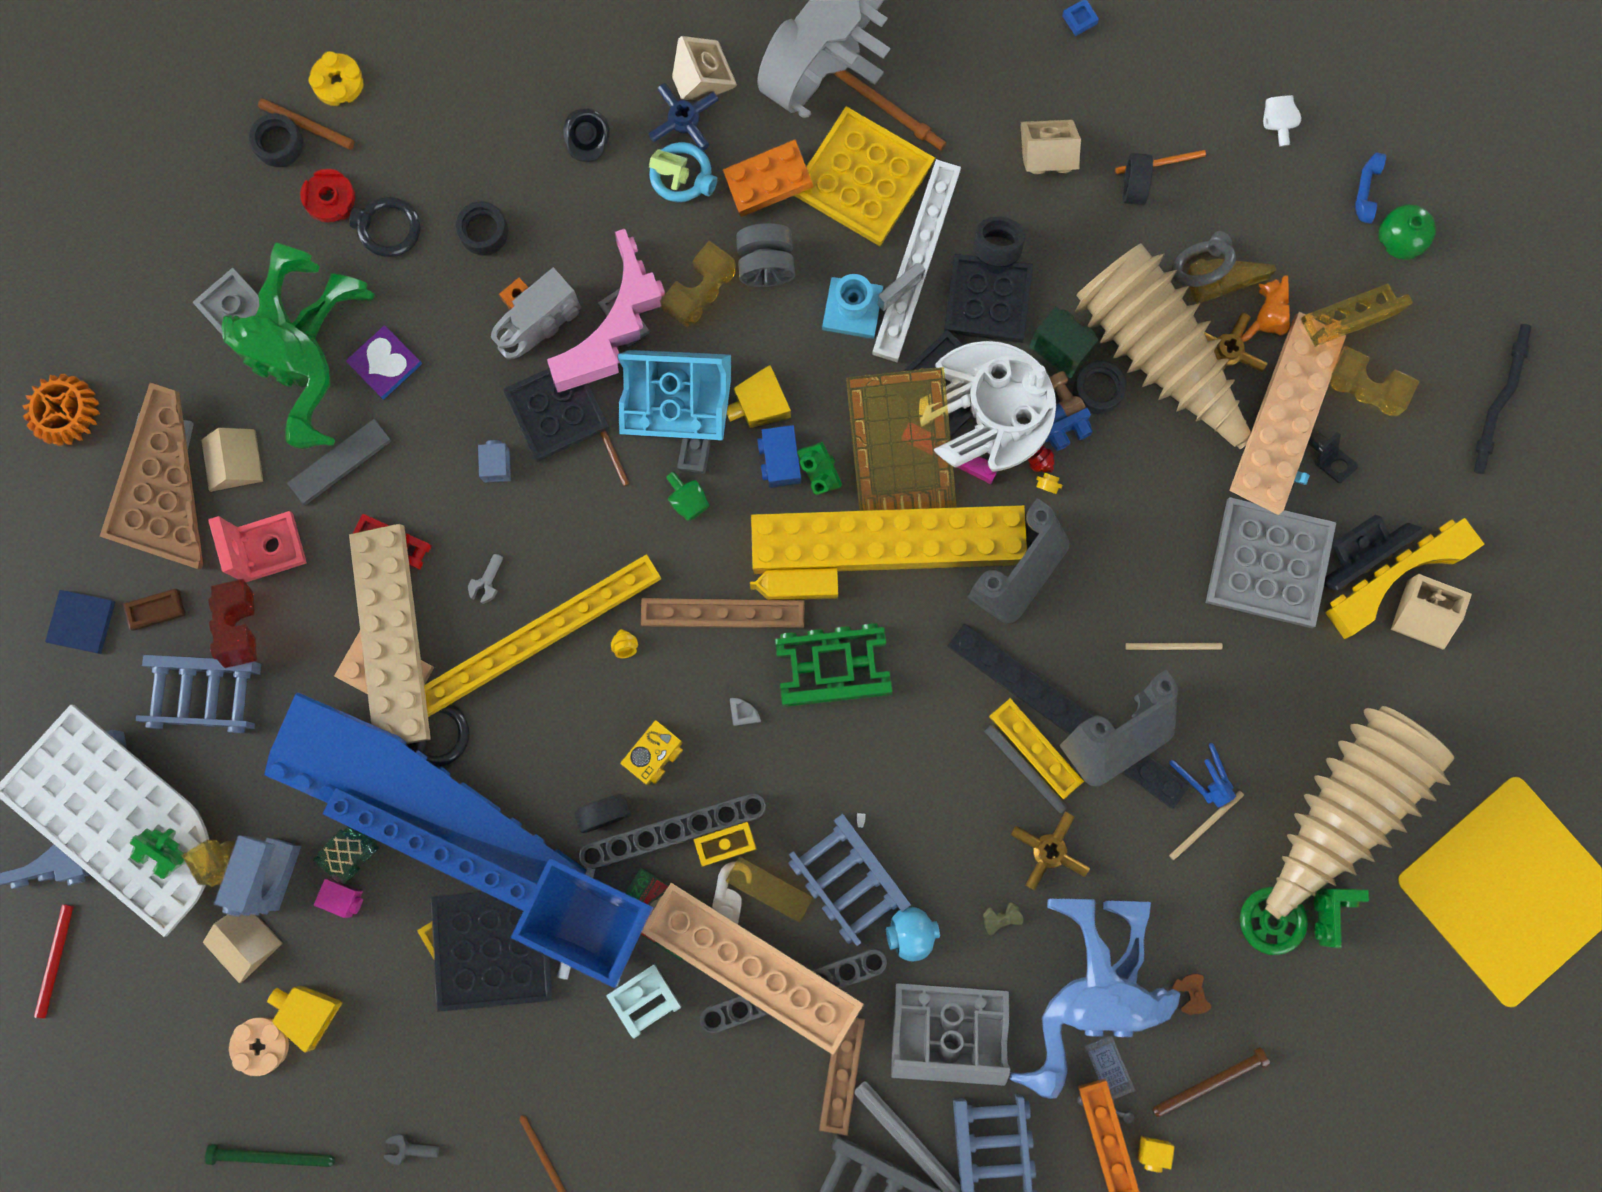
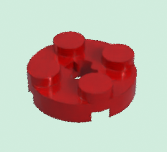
M322 169L313 173L314 176L309 181L306 179L302 185L300 197L303 206L312 218L321 222H335L350 216L351 209L355 203V190L348 178L337 170ZM331 190L334 197L329 201L322 199V195H326L327 191Z

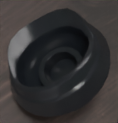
M581 108L574 110L568 115L564 123L563 135L569 154L574 159L582 162L595 161L602 155L609 140L610 128L608 121L600 112L590 108Z

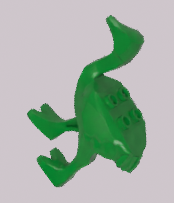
M275 243L271 253L268 276L258 294L259 308L256 316L240 318L237 315L234 317L231 315L223 316L221 326L223 341L244 360L243 363L253 368V373L267 378L268 375L276 377L277 382L287 387H292L293 384L300 387L306 386L287 419L285 428L287 444L300 449L319 445H334V438L315 430L311 424L313 411L330 387V370L325 355L315 338L323 320L336 302L344 300H373L375 294L366 289L368 284L364 281L331 273L323 295L315 303L301 310L296 320L291 323L281 300V287L285 275L292 271L316 273L320 266L310 261L312 255L280 243Z

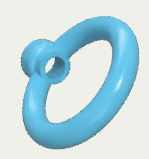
M686 142L673 143L661 149L672 154L687 153L694 156L700 164L701 173L696 177L692 188L685 191H673L662 183L660 173L656 169L650 168L651 184L660 196L673 202H686L696 198L701 193L708 197L711 196L717 185V177L711 175V164L703 150L696 145Z

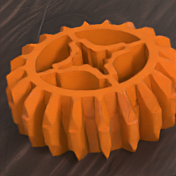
M60 374L59 378L55 375H50L49 382L45 379H40L41 386L39 388L31 386L35 392L33 395H25L30 402L22 406L28 411L23 415L24 419L29 422L26 426L29 430L34 431L35 437L43 439L48 444L54 443L57 446H62L63 443L73 445L74 438L78 441H83V432L91 434L88 427L90 424L97 425L96 421L92 418L100 413L94 408L99 405L98 400L93 398L96 394L89 388L87 383L80 381L75 376L69 377L66 374ZM56 405H59L67 415H64ZM70 422L67 425L60 427L64 423Z

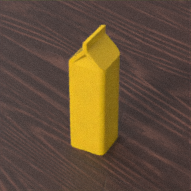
M837 568L766 570L756 582H750L751 590L756 589L767 600L838 599Z

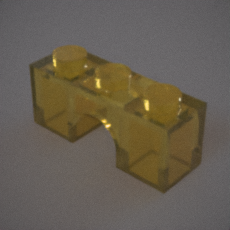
M711 241L707 242L693 260L694 269L704 277L702 283L697 287L687 288L676 281L660 300L662 310L686 328L691 322L696 323L703 314L702 309L704 306L716 299L719 294L718 289L724 282L728 283L736 272L734 258Z
M1345 346L1341 350L1332 371V377L1329 382L1331 387L1337 391L1348 392L1354 395L1362 403H1371L1379 407L1387 415L1399 416L1404 412L1420 381L1395 369L1386 377L1384 383H1375L1369 379L1366 373V366L1370 357Z
M206 840L182 855L198 885L221 886L236 841H226L219 845L217 840Z

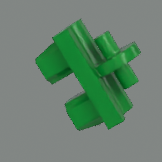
M823 441L797 451L802 469L806 471L812 483L811 488L814 494H821L842 486V482L833 465L835 459L832 455L829 456Z
M147 828L140 835L133 836L129 843L134 846L130 858L141 864L147 862L149 858L155 860L157 864L153 872L161 879L167 878L177 868L185 864L189 856L178 849L180 844L173 840L176 831L172 828H169L164 833L157 828L153 832Z

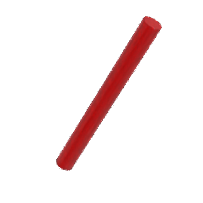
M62 904L34 1013L36 1018H46L74 908L72 905Z

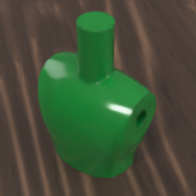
M675 471L666 477L675 489L668 497V501L673 509L683 516L687 522L710 507L705 492L696 480L683 484Z

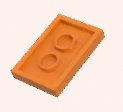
M796 140L723 169L741 217L814 187Z

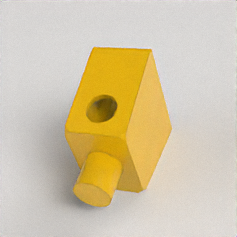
M771 365L734 388L737 402L728 405L726 414L730 422L744 416L749 428L791 418V410Z
M304 986L294 987L289 994L277 987L267 1000L269 1004L279 1009L272 1023L305 1053L315 1049L343 1003L340 1000Z

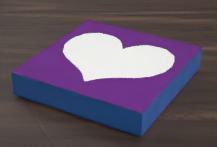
M385 325L346 360L383 400L422 365L420 360Z

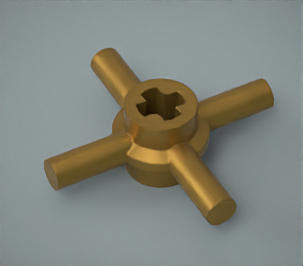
M1246 313L1240 314L1231 334H1224L1216 338L1204 332L1207 341L1221 339L1214 349L1217 360L1229 358L1223 367V371L1226 366L1235 365L1239 361L1260 372H1263L1267 365L1266 362L1245 352L1241 336L1251 318ZM1227 347L1231 348L1230 353L1226 351Z
M1065 812L1054 833L1043 835L1040 838L1018 826L1014 827L1011 836L1031 846L1034 858L1037 861L1033 872L1025 884L1028 888L1035 891L1047 868H1055L1061 864L1083 877L1087 875L1090 867L1067 855V847L1063 841L1075 818L1073 815ZM1053 844V851L1056 852V856H1049L1048 859L1044 847Z

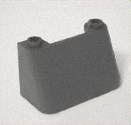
M1038 498L1025 516V525L1028 530L1026 542L1031 545L1008 577L996 570H989L981 575L967 597L1003 623H1014L1022 616L1069 549V539L1055 513Z
M1167 669L1155 676L1150 681L1149 686L1134 697L1135 701L1138 702V708L1132 715L1133 719L1116 730L1106 718L1094 716L1080 724L1064 740L1060 747L1089 785L1098 787L1104 785L1172 739L1176 728L1178 687L1175 680Z

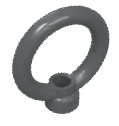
M1217 231L1209 241L1201 242L1185 249L1173 263L1172 271L1177 270L1174 278L1186 286H1204L1226 276L1236 261V253L1231 247L1232 239L1225 232ZM1210 252L1214 256L1225 255L1222 265L1210 273L1193 276L1183 272L1185 263L1198 254Z

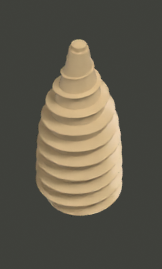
M1142 243L1138 244L1079 291L1076 296L1080 302L1075 312L1088 310L1093 315L1087 328L1099 325L1104 328L1105 333L1100 344L1114 340L1119 345L1113 358L1127 355L1133 360L1127 373L1141 369L1147 374L1142 387L1156 383L1163 388L1158 400L1171 396L1179 402L1176 412L1185 408L1197 416L1195 422L1199 420L1204 421L1214 429V432H1218L1234 447L1237 446L1239 449H1242L1246 446L1251 431L1238 407L1239 400H1235L1230 388L1235 379L1226 380L1223 372V367L1229 358L1217 360L1214 349L1221 339L1207 341L1204 332L1211 321L1197 323L1194 313L1200 303L1189 306L1185 304L1182 298L1189 286L1175 289L1171 280L1177 270L1164 273L1159 266L1165 253L1152 257Z
M1382 706L1379 710L1370 708L1364 710V715L1369 722L1368 725L1351 724L1350 726L1356 741L1354 743L1347 741L1338 742V746L1344 754L1343 759H1326L1332 771L1331 777L1315 776V781L1321 789L1319 796L1304 794V798L1311 808L1309 814H1294L1296 820L1301 825L1299 835L1287 834L1293 847L1289 857H1282L1285 865L1279 878H1276L1277 883L1266 901L1268 905L1265 909L1277 919H1280L1281 916L1285 917L1311 895L1316 896L1315 892L1326 884L1330 883L1336 886L1334 878L1342 872L1347 871L1357 875L1352 864L1360 858L1375 862L1370 849L1377 844L1392 848L1385 836L1392 829L1407 833L1401 819L1407 814L1422 817L1415 804L1421 798L1436 801L1429 789L1435 782L1450 785L1443 772L1454 760V756L1437 738L1408 717L1389 707Z

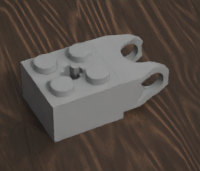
M553 267L512 301L514 307L493 327L491 339L498 345L497 349L507 360L522 356L545 338L554 336L558 332L559 326L565 321L569 322L578 315L581 306L575 291ZM507 328L508 330L498 340V332L501 329ZM516 344L519 345L518 349L513 353H508L504 350V348L513 347Z

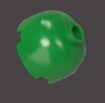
M1406 204L1395 208L1383 219L1379 227L1380 243L1383 241L1384 246L1387 248L1385 251L1395 258L1405 260L1413 259L1424 253L1430 247L1436 235V224L1432 215L1418 205Z

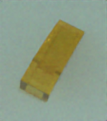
M740 856L726 879V882L798 922L801 921L813 899L808 894Z

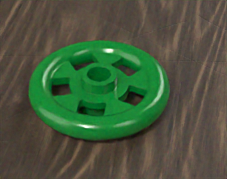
M1265 887L1252 893L1244 902L1240 913L1241 930L1245 939L1256 950L1268 955L1286 954L1294 950L1304 939L1308 926L1307 914L1303 904L1300 903L1288 915L1277 919L1275 926H1271L1268 920L1272 914L1266 909L1261 911L1258 905L1261 901L1268 899L1274 888ZM1259 917L1260 930H1253L1251 918ZM1288 922L1296 925L1292 936L1284 933ZM1266 934L1277 935V944L1265 942Z

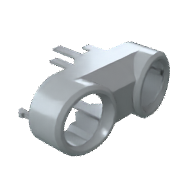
M809 0L795 19L784 21L772 37L758 73L757 83L759 91L790 113L798 111L799 115L805 118L809 117L811 112L803 107V105L817 90L827 74L846 70L849 67L875 85L884 71L859 55L858 42L883 59L891 48L863 30L870 20L880 27L887 21L888 18L878 12L884 0Z

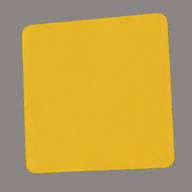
M1512 777L1504 782L1408 866L1398 878L1401 889L1496 998L1507 1007H1515L1602 930V867L1527 783L1519 777Z

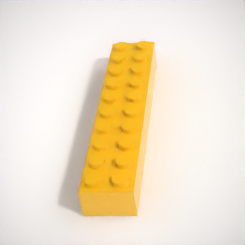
M1024 505L751 515L754 574H763L766 570L837 568V571L1012 566L1017 565L1027 551Z

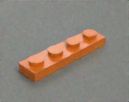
M1101 1079L1078 1086L1108 1192H1139L1107 1080Z

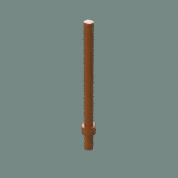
M847 70L833 73L915 132L914 136L921 141L926 140L940 151L946 146L947 142L931 131V127L924 122L920 124Z

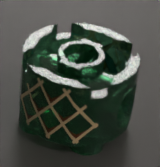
M347 826L344 831L340 829L313 860L338 883L341 881L345 884L361 869L357 864L360 861L365 863L380 847L376 845L377 840Z

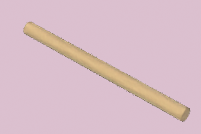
M1126 643V650H1222L1223 647L1222 643Z
M1239 790L1232 801L1217 810L1169 855L1170 858L1175 860L1236 804L1244 794Z

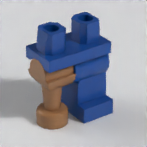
M1064 371L1049 377L1060 402L1056 404L1053 426L1045 442L1049 441L1056 451L1070 444L1066 432L1073 429L1078 440L1090 436L1093 432L1089 422L1091 413L1085 407L1083 400L1080 397H1073L1065 385L1068 382V378Z

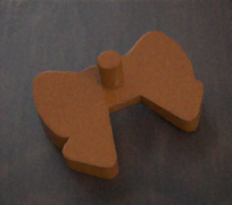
M1189 974L1182 978V981L1176 979L1172 986V989L1176 991H1189L1191 1000L1181 1007V1011L1189 1015L1205 1013L1211 1009V1004L1205 999L1202 988L1204 980L1202 974Z

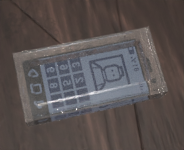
M1111 1035L1085 1046L1098 1079L1107 1080L1112 1100L1135 1091Z

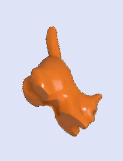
M1288 275L1283 276L1281 283L1278 279H1275L1266 284H1259L1261 288L1259 293L1264 295L1266 300L1258 313L1256 321L1241 336L1243 342L1251 339L1259 330L1266 333H1276L1279 336L1289 331L1290 314L1289 305H1287L1289 303Z

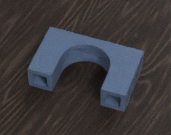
M238 836L215 905L224 907L222 912L240 917V915L250 916V914L259 915V913L268 915L269 911H279L301 846L277 838L267 837L266 841H262L249 836Z

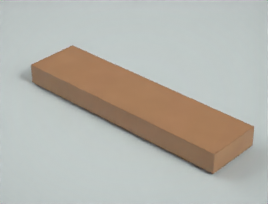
M856 1017L834 1055L831 1054L819 1131L848 1135L865 1023L863 1018Z

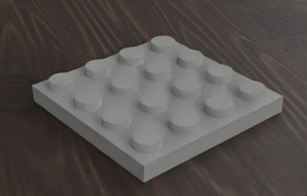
M1229 497L1226 502L1205 603L1308 628L1316 627L1336 522L1286 510L1277 515L1255 503Z

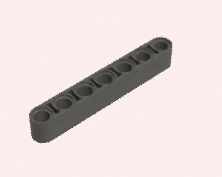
M748 794L589 843L581 849L579 859L586 868H602L745 822L757 820L765 814L766 803L760 795ZM751 799H757L761 802V810L755 815L749 814L746 810V804ZM725 807H730L735 812L734 819L729 823L722 822L719 816L720 811ZM700 815L705 816L708 820V825L703 831H697L693 827L694 819ZM676 823L681 828V834L677 839L672 840L667 836L666 831L669 825ZM645 832H651L654 836V843L648 848L643 847L640 843V837ZM618 840H623L627 844V851L622 856H617L613 850L614 844ZM592 848H596L600 852V860L596 864H591L587 860V853Z
M873 948L810 971L815 974L824 973L827 975L829 983L840 989L883 973L886 969L887 961L885 955L880 950ZM871 954L879 955L882 960L881 966L876 970H871L866 966V958ZM849 963L854 966L855 974L852 978L843 979L839 975V968L843 964ZM738 995L707 1007L701 1014L700 1024L706 1032L717 1033L762 1017L768 1013ZM744 1002L748 1007L747 1015L744 1017L736 1016L732 1009L734 1003ZM710 1011L719 1013L721 1016L720 1025L710 1026L706 1021L707 1013Z

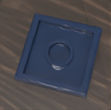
M59 590L45 642L101 654L115 602Z

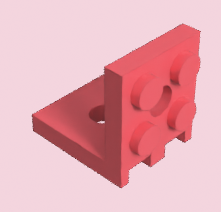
M291 511L240 527H236L220 516L208 519L222 572L244 583L307 563L294 515ZM276 538L279 542L278 548L274 552H268L266 549L267 542L270 539Z

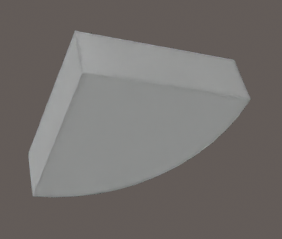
M730 698L734 726L761 722L758 712L750 703L742 699Z

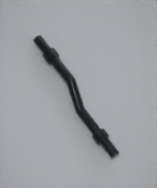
M1529 324L1520 325L1517 342L1513 344L1511 351L1513 360L1507 384L1488 409L1482 437L1478 440L1476 446L1478 455L1474 473L1485 474L1489 455L1493 453L1495 443L1492 440L1498 415L1518 388L1524 358L1528 357L1530 349L1528 341L1532 326Z

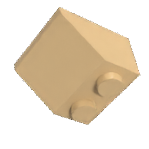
M1073 120L1021 122L1023 163L1027 172L1042 174L1046 171L1056 170L1060 173H1068L1071 170L1079 169L1081 138Z

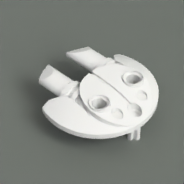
M981 341L958 347L947 353L935 364L936 368L942 369V377L949 380L951 384L943 387L944 407L933 412L932 407L939 403L931 404L930 394V405H928V395L920 398L919 415H923L919 417L921 427L930 423V421L932 422L934 418L943 412L946 415L961 407L965 409L971 406V412L978 424L974 430L933 449L944 461L956 468L988 453L990 454L988 466L994 472L1021 464L1041 448L1053 426L1056 398L1053 385L1045 371V367L1041 366L1031 355L1009 344ZM995 372H1001L1005 375V377L1001 379H996L992 376V374H994ZM1026 417L1031 422L1023 425L1018 423L1017 419Z

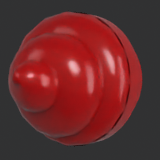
M1042 445L1033 456L1027 459L1030 462L1029 467L1035 472L1052 473L1054 471V453L1050 448L1046 449Z

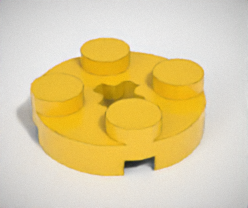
M326 52L311 69L309 83L316 96L325 104L340 106L339 103L346 101L350 103L362 91L363 78L361 70L357 63L345 54ZM340 75L342 81H336L334 84H331L332 77Z

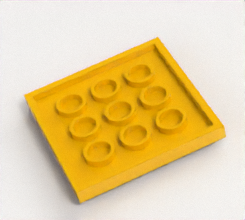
M846 106L806 167L814 187L794 196L881 246L934 164L935 157Z

